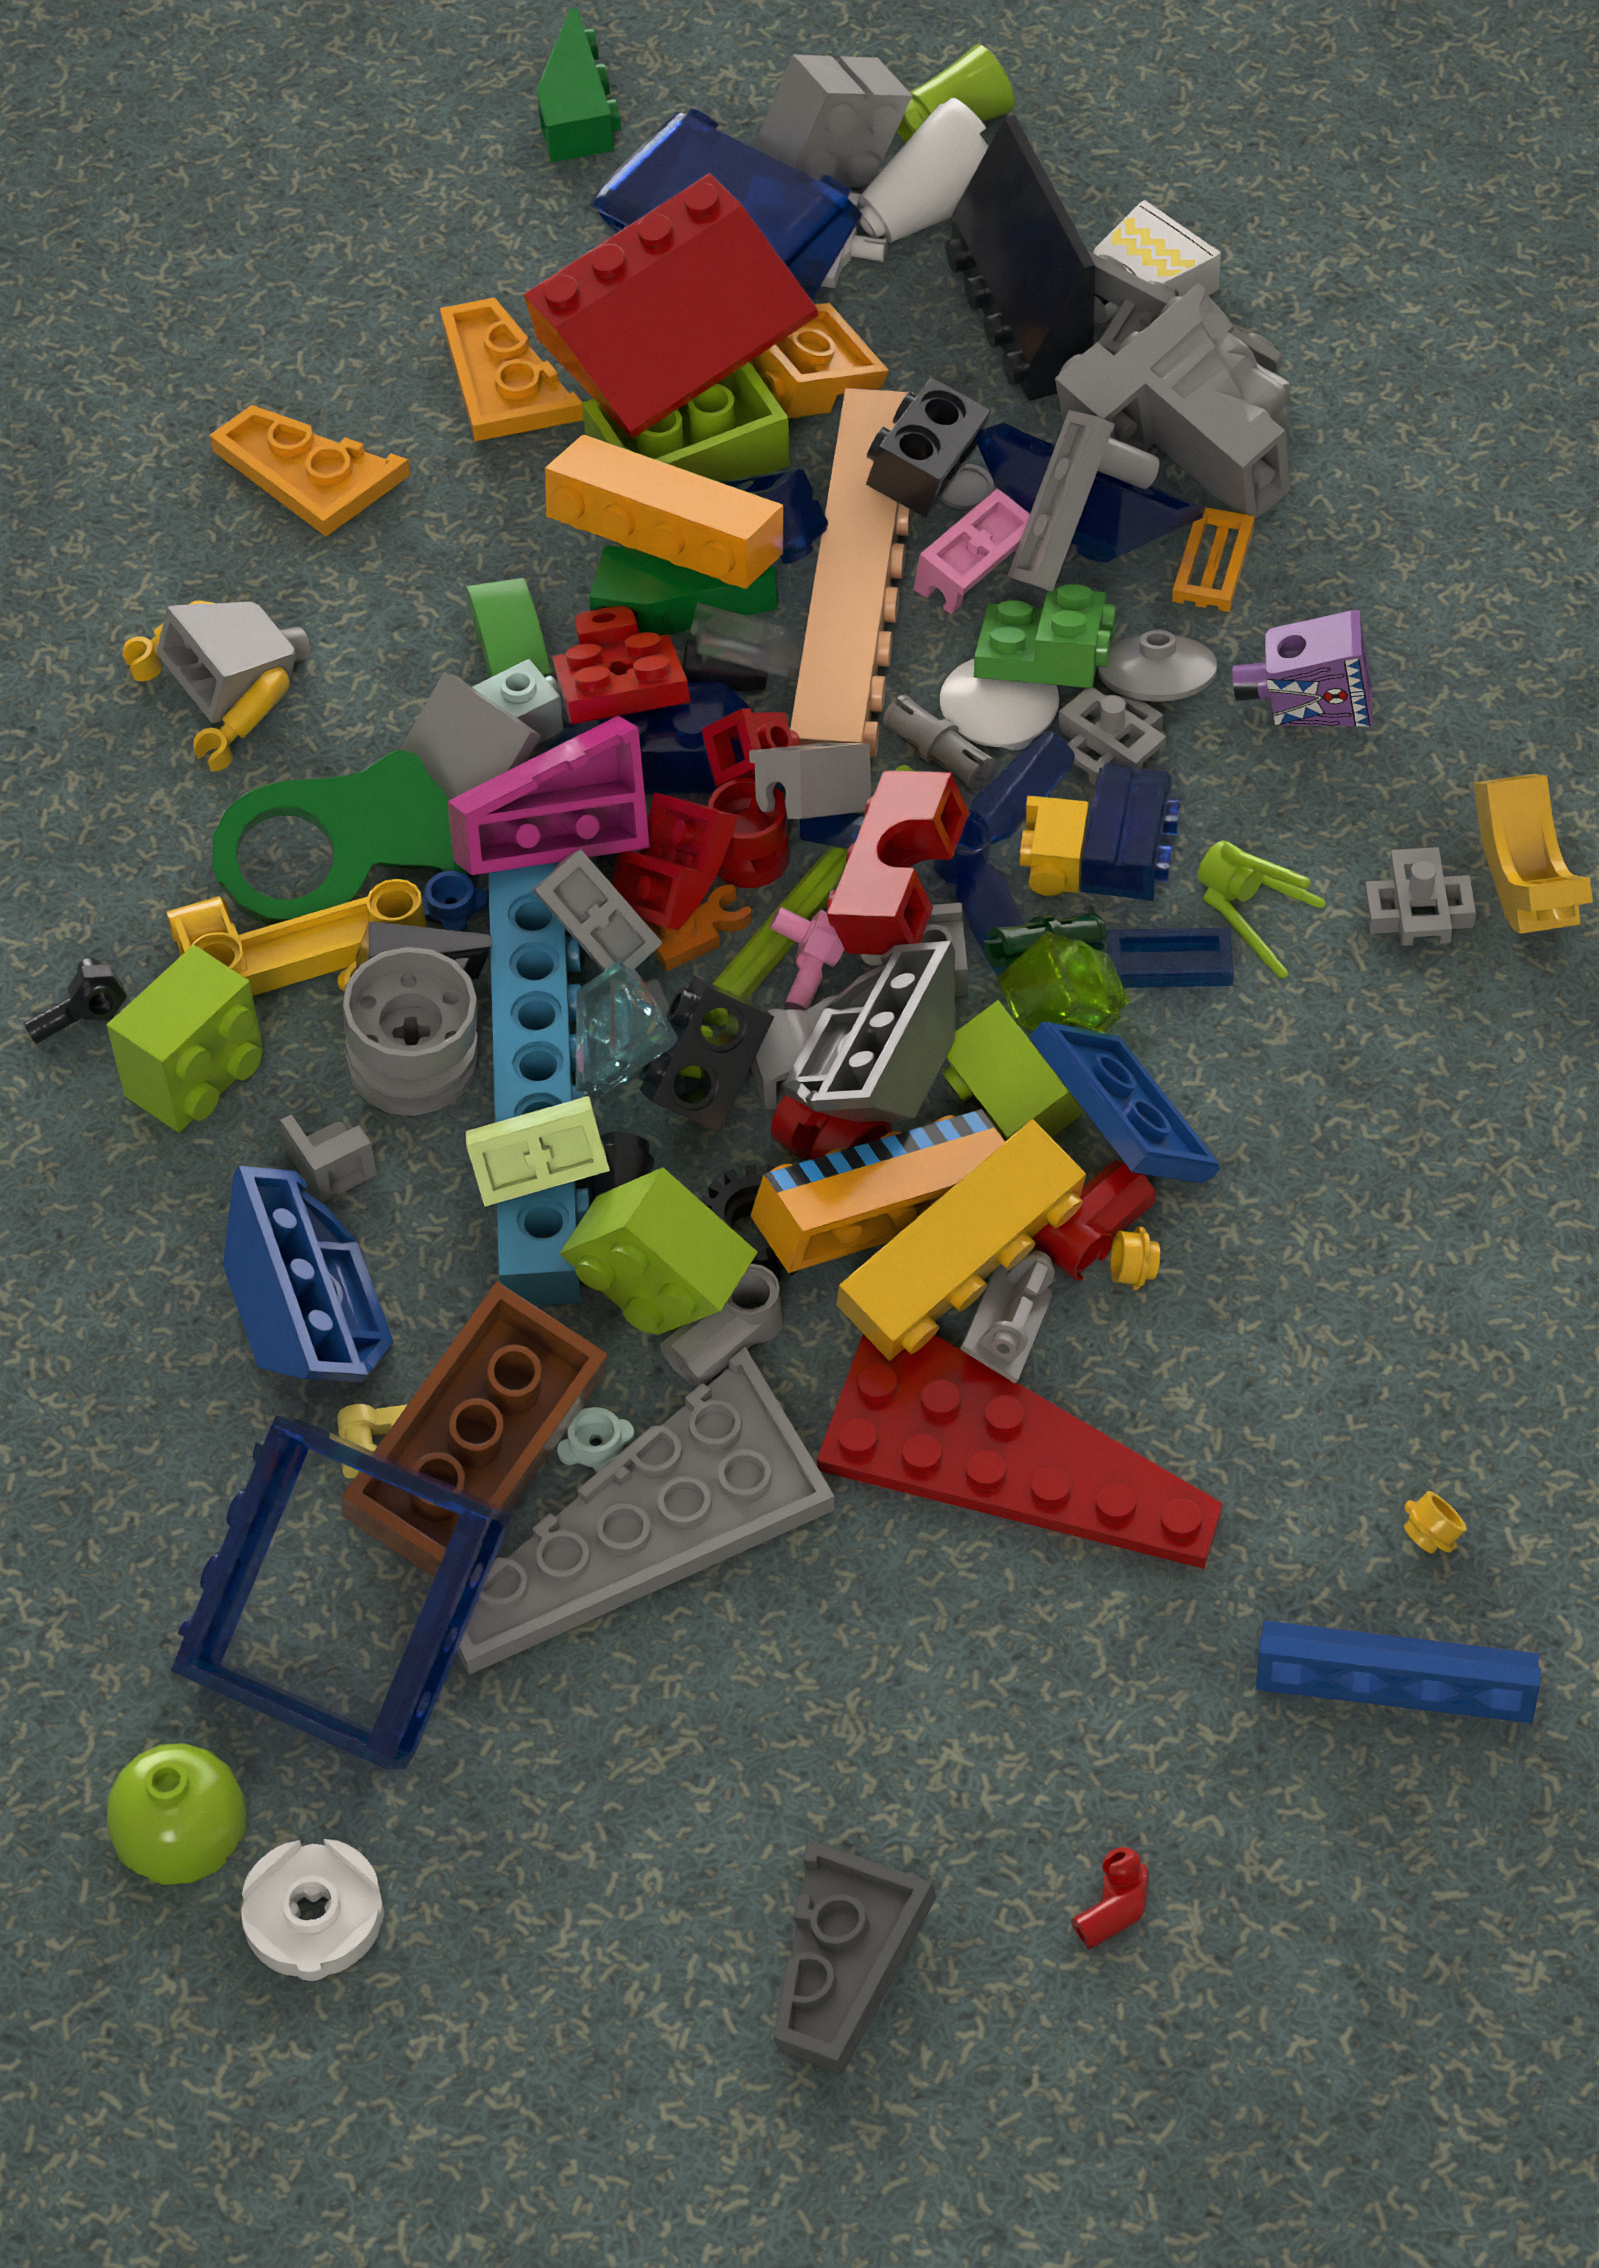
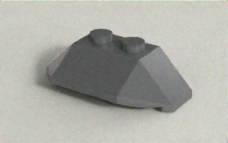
M951 941L894 945L880 957L882 961L880 966L859 976L827 1005L783 1084L786 1095L813 1111L854 1122L886 1121L895 1123L906 1119H915L955 1041V950Z

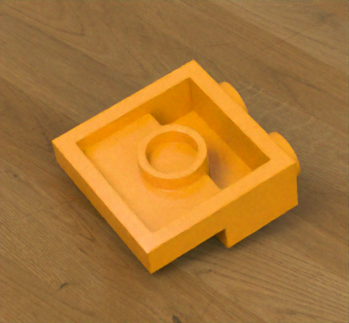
M830 303L815 304L819 314L818 317L750 361L788 416V419L831 413L837 395L844 394L845 388L882 389L888 375V368Z

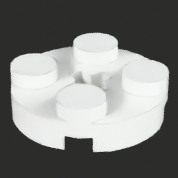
M323 1839L325 1845L310 1844L302 1846L300 1840L284 1843L263 1856L245 1879L242 1891L244 1901L241 1917L246 1939L254 1954L265 1965L276 1972L297 1976L307 1981L323 1979L329 1974L341 1972L355 1964L369 1951L379 1934L380 1925L384 1918V1908L376 1873L369 1861L360 1852L336 1840ZM322 1896L329 1900L324 1906L326 1913L322 1917L315 1920L299 1919L301 1915L297 1905L299 1900L305 1897L311 1902H316Z

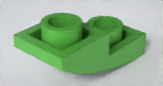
M519 578L467 586L466 594L477 645H482L488 677L491 678L527 659L532 661L544 677L551 676L552 673L541 628L525 579Z

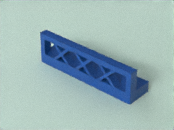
M1263 1620L1255 1690L1533 1723L1540 1688L1541 1668H1538L1539 1653Z

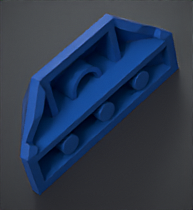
M238 1166L233 1174L223 1267L258 1368L302 1379L362 1383L386 1354L394 1341L358 1242L327 1206L305 1191L307 1184L296 1171Z

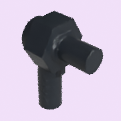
M94 958L84 959L78 964L77 974L67 988L70 997L24 1022L25 1028L35 1044L82 1018L84 1020L98 1021L113 1019L127 995L123 984L110 964L101 965Z

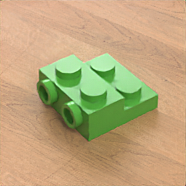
M1067 584L1054 588L1053 592L1047 591L1043 608L1032 607L1030 604L1018 600L1004 601L1000 604L988 603L974 656L973 678L1093 688L1097 666L1108 667L1111 640L1114 639L1117 605L1106 604L1107 592L1092 591L1089 587L1079 584Z

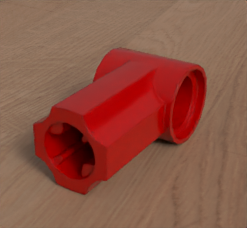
M1114 1160L1083 1187L1079 1196L1083 1200V1204L1068 1221L1056 1229L1048 1223L1032 1237V1240L1036 1243L1033 1248L1047 1254L1051 1258L1052 1263L1074 1280L1081 1281L1084 1277L1080 1273L1096 1259H1099L1101 1262L1104 1261L1112 1248L1116 1233L1124 1231L1155 1204L1156 1190L1149 1183L1146 1175L1131 1172L1124 1162Z

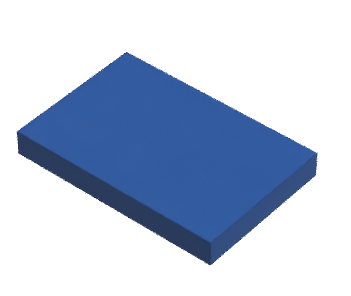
M1042 1022L1029 1037L1131 1172L1203 1183L1213 1178L1221 1169L1219 1162L1120 1036L1051 1022Z

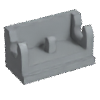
M817 743L749 750L750 763H755L756 799L763 812L774 810L775 799L773 789L778 782L786 790L784 802L788 819H806L865 811L866 803L871 797L870 743Z
M581 849L566 856L555 866V870L531 889L535 896L546 905L602 969L605 976L615 985L619 984L663 944Z

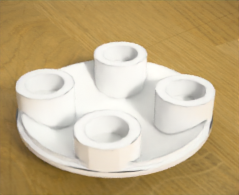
M974 659L958 666L947 677L940 692L942 718L950 720L959 727L957 732L960 736L980 745L1003 747L1008 750H1020L1029 746L1034 738L1042 734L1052 724L1059 708V693L1056 685L973 678Z

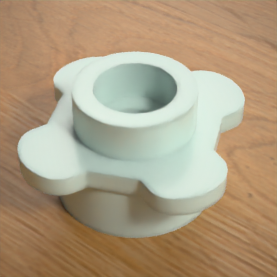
M600 1407L581 1409L568 1427V1439L558 1444L559 1459L566 1465L583 1464L593 1468L594 1472L597 1473L621 1453L624 1445L630 1444L633 1441L634 1429L630 1422L624 1419L618 1420L616 1415L607 1409ZM598 1438L602 1440V1443L598 1446H593L590 1444V1441Z

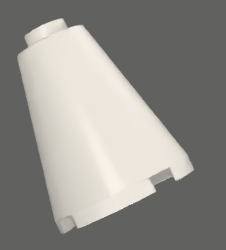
M951 98L944 104H940L859 196L858 201L861 210L856 215L861 226L870 237L879 238L883 236L891 243L952 217L958 202L988 149V145L979 134L986 129L985 125L965 104L956 98Z

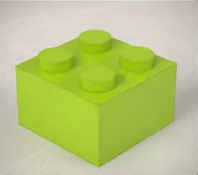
M194 944L107 1024L124 1096L178 1133L194 1119L196 1121L206 1119L216 1108L220 1094L236 1079L243 1081L253 1075L259 1067L262 1054L264 1053L250 981Z
M662 1167L598 1195L559 1255L575 1268L576 1275L584 1284L603 1292L623 1310L625 1319L632 1326L643 1332L660 1335L721 1312L758 1252Z

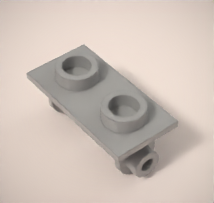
M1032 1251L1010 1270H1006L1001 1264L991 1273L987 1283L988 1286L982 1294L960 1347L962 1351L1013 1383H1016L1020 1377L1052 1298L1051 1289L1047 1287L1054 1279L1055 1270L1052 1266V1260L1047 1254L1041 1251Z

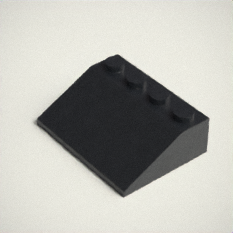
M1012 115L1003 119L952 214V239L946 240L945 250L951 270L954 273L962 271L965 276L964 288L972 310L981 308L984 313V330L992 348L1001 346L1004 352L1003 366L1010 385L1020 384L1028 401L1058 394L1055 378L1059 375L1064 364L1075 355H1083L1094 345L1095 263L1016 116Z

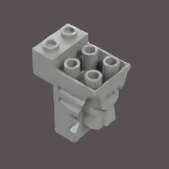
M1199 283L1184 296H1176L1164 306L1159 317L1142 332H1134L1122 342L1114 356L1097 342L1083 355L1078 354L1070 358L1055 378L1063 424L1068 411L1072 410L1094 415L1114 423L1115 425L1110 437L1142 451H1146L1155 444L1200 485L1235 513L1252 515L1256 519L1291 491L1286 433L1283 429L1288 420L1287 406L1291 400L1289 381L1261 367L1256 362L1253 351L1231 334L1234 330L1233 324L1209 297L1207 290Z

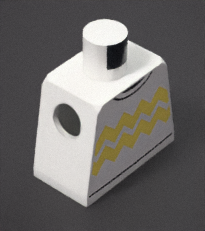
M1145 200L1139 203L1093 251L1098 256L1108 255L1117 259L1125 266L1128 272L1147 282L1158 281L1166 285L1176 296H1184L1198 283L1207 290L1208 295L1219 289L1221 252ZM1095 294L1094 320L1098 323H1105L1117 314L1120 307Z

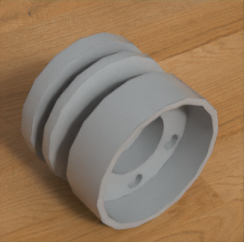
M412 947L381 952L359 966L347 982L343 1000V1018L346 1033L345 1048L347 1051L346 1064L352 1086L368 1104L389 1114L416 1116L440 1110L462 1096L475 1077L478 1061V1035L476 1032L477 997L469 975L455 960L434 950Z

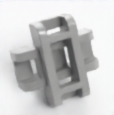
M1093 687L1084 689L1059 711V727L1071 739L1061 749V763L1068 768L1075 764L1089 774V782L1096 787L1116 770L1127 778L1134 779L1142 772L1143 762L1150 756L1154 758L1159 757L1166 750L1167 736L1161 733L1163 729V714L1142 700L1117 695L1106 696ZM1091 715L1095 719L1089 722L1085 717ZM1126 734L1130 736L1123 744L1119 742ZM1093 749L1102 757L1095 761L1087 753Z
M1439 847L1391 850V880L1365 882L1364 895L1366 904H1368L1371 934L1399 932L1401 946H1412L1414 937L1437 936L1439 944H1447L1451 942L1452 929L1474 927L1476 910L1470 875L1444 877ZM1405 871H1411L1410 880H1406ZM1455 899H1459V906H1456ZM1391 903H1395V909H1392ZM1434 906L1435 913H1411V907Z

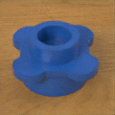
M444 871L434 875L426 884L425 896H421L425 919L431 918L440 923L444 930L463 932L467 928V920L476 911L484 910L488 905V897L485 890L474 888L471 879L457 871ZM451 900L457 902L455 904H446L448 901Z

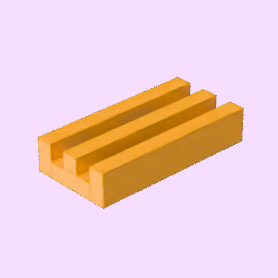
M1198 506L1173 587L1172 602L1184 604L1185 600L1195 602V606L1207 608V605L1218 606L1220 611L1230 612L1253 534L1255 516ZM1207 524L1218 526L1201 585H1190ZM1230 528L1239 530L1222 589H1212Z

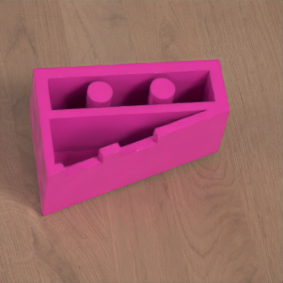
M616 716L447 801L453 859L455 863L471 875L561 862L566 856L580 849L588 857L650 848L639 730L637 726L620 716Z

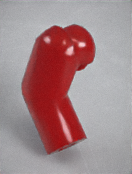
M1116 1848L1105 1856L1102 1862V1869L1106 1874L1103 1882L1102 1901L1071 1919L1073 1929L1088 1950L1135 1924L1145 1912L1150 1880L1148 1869L1145 1864L1141 1863L1138 1853L1131 1848Z

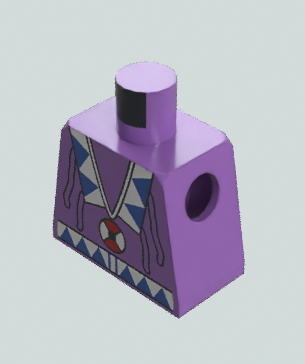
M1360 610L1342 612L1271 628L1265 634L1266 662L1233 666V687L1236 701L1270 698L1275 725L1373 727L1372 684Z

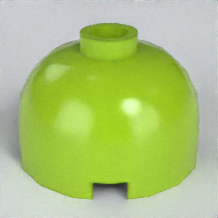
M189 1744L158 1745L138 1754L118 1773L108 1794L107 1831L119 1860L137 1874L148 1877L150 1881L163 1885L192 1883L217 1872L227 1862V1858L236 1850L239 1841L241 1843L247 1830V1804L245 1796L230 1767L213 1752Z

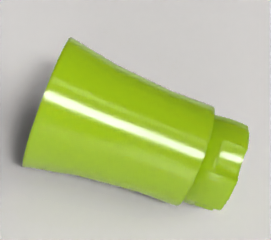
M975 44L948 68L910 92L912 98L896 132L906 144L940 104H944L951 98H956L965 104L982 122L1011 113L1015 108V96L1006 72L997 58L986 47Z

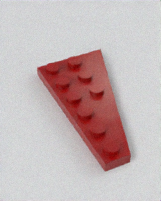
M864 1334L862 1335L816 1460L817 1467L821 1472L1203 1569L1206 1567L1222 1515V1502L1017 1382L1013 1383L936 1335L915 1353L910 1354L904 1348L891 1361Z

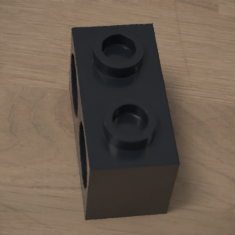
M931 377L917 396L909 392L904 397L894 415L892 423L895 426L892 430L882 427L877 433L867 453V458L874 462L866 485L927 518L976 451L991 410Z
M693 976L688 989L681 987L670 1003L666 1021L671 1023L661 1046L653 1045L643 1060L639 1079L644 1082L640 1091L651 1102L720 1132L774 1016L758 1004ZM725 1008L728 1013V1022L724 1030L715 1036H703L701 1024L705 1015L713 1009ZM688 1066H699L701 1079L697 1087L689 1093H675L674 1080L678 1072Z

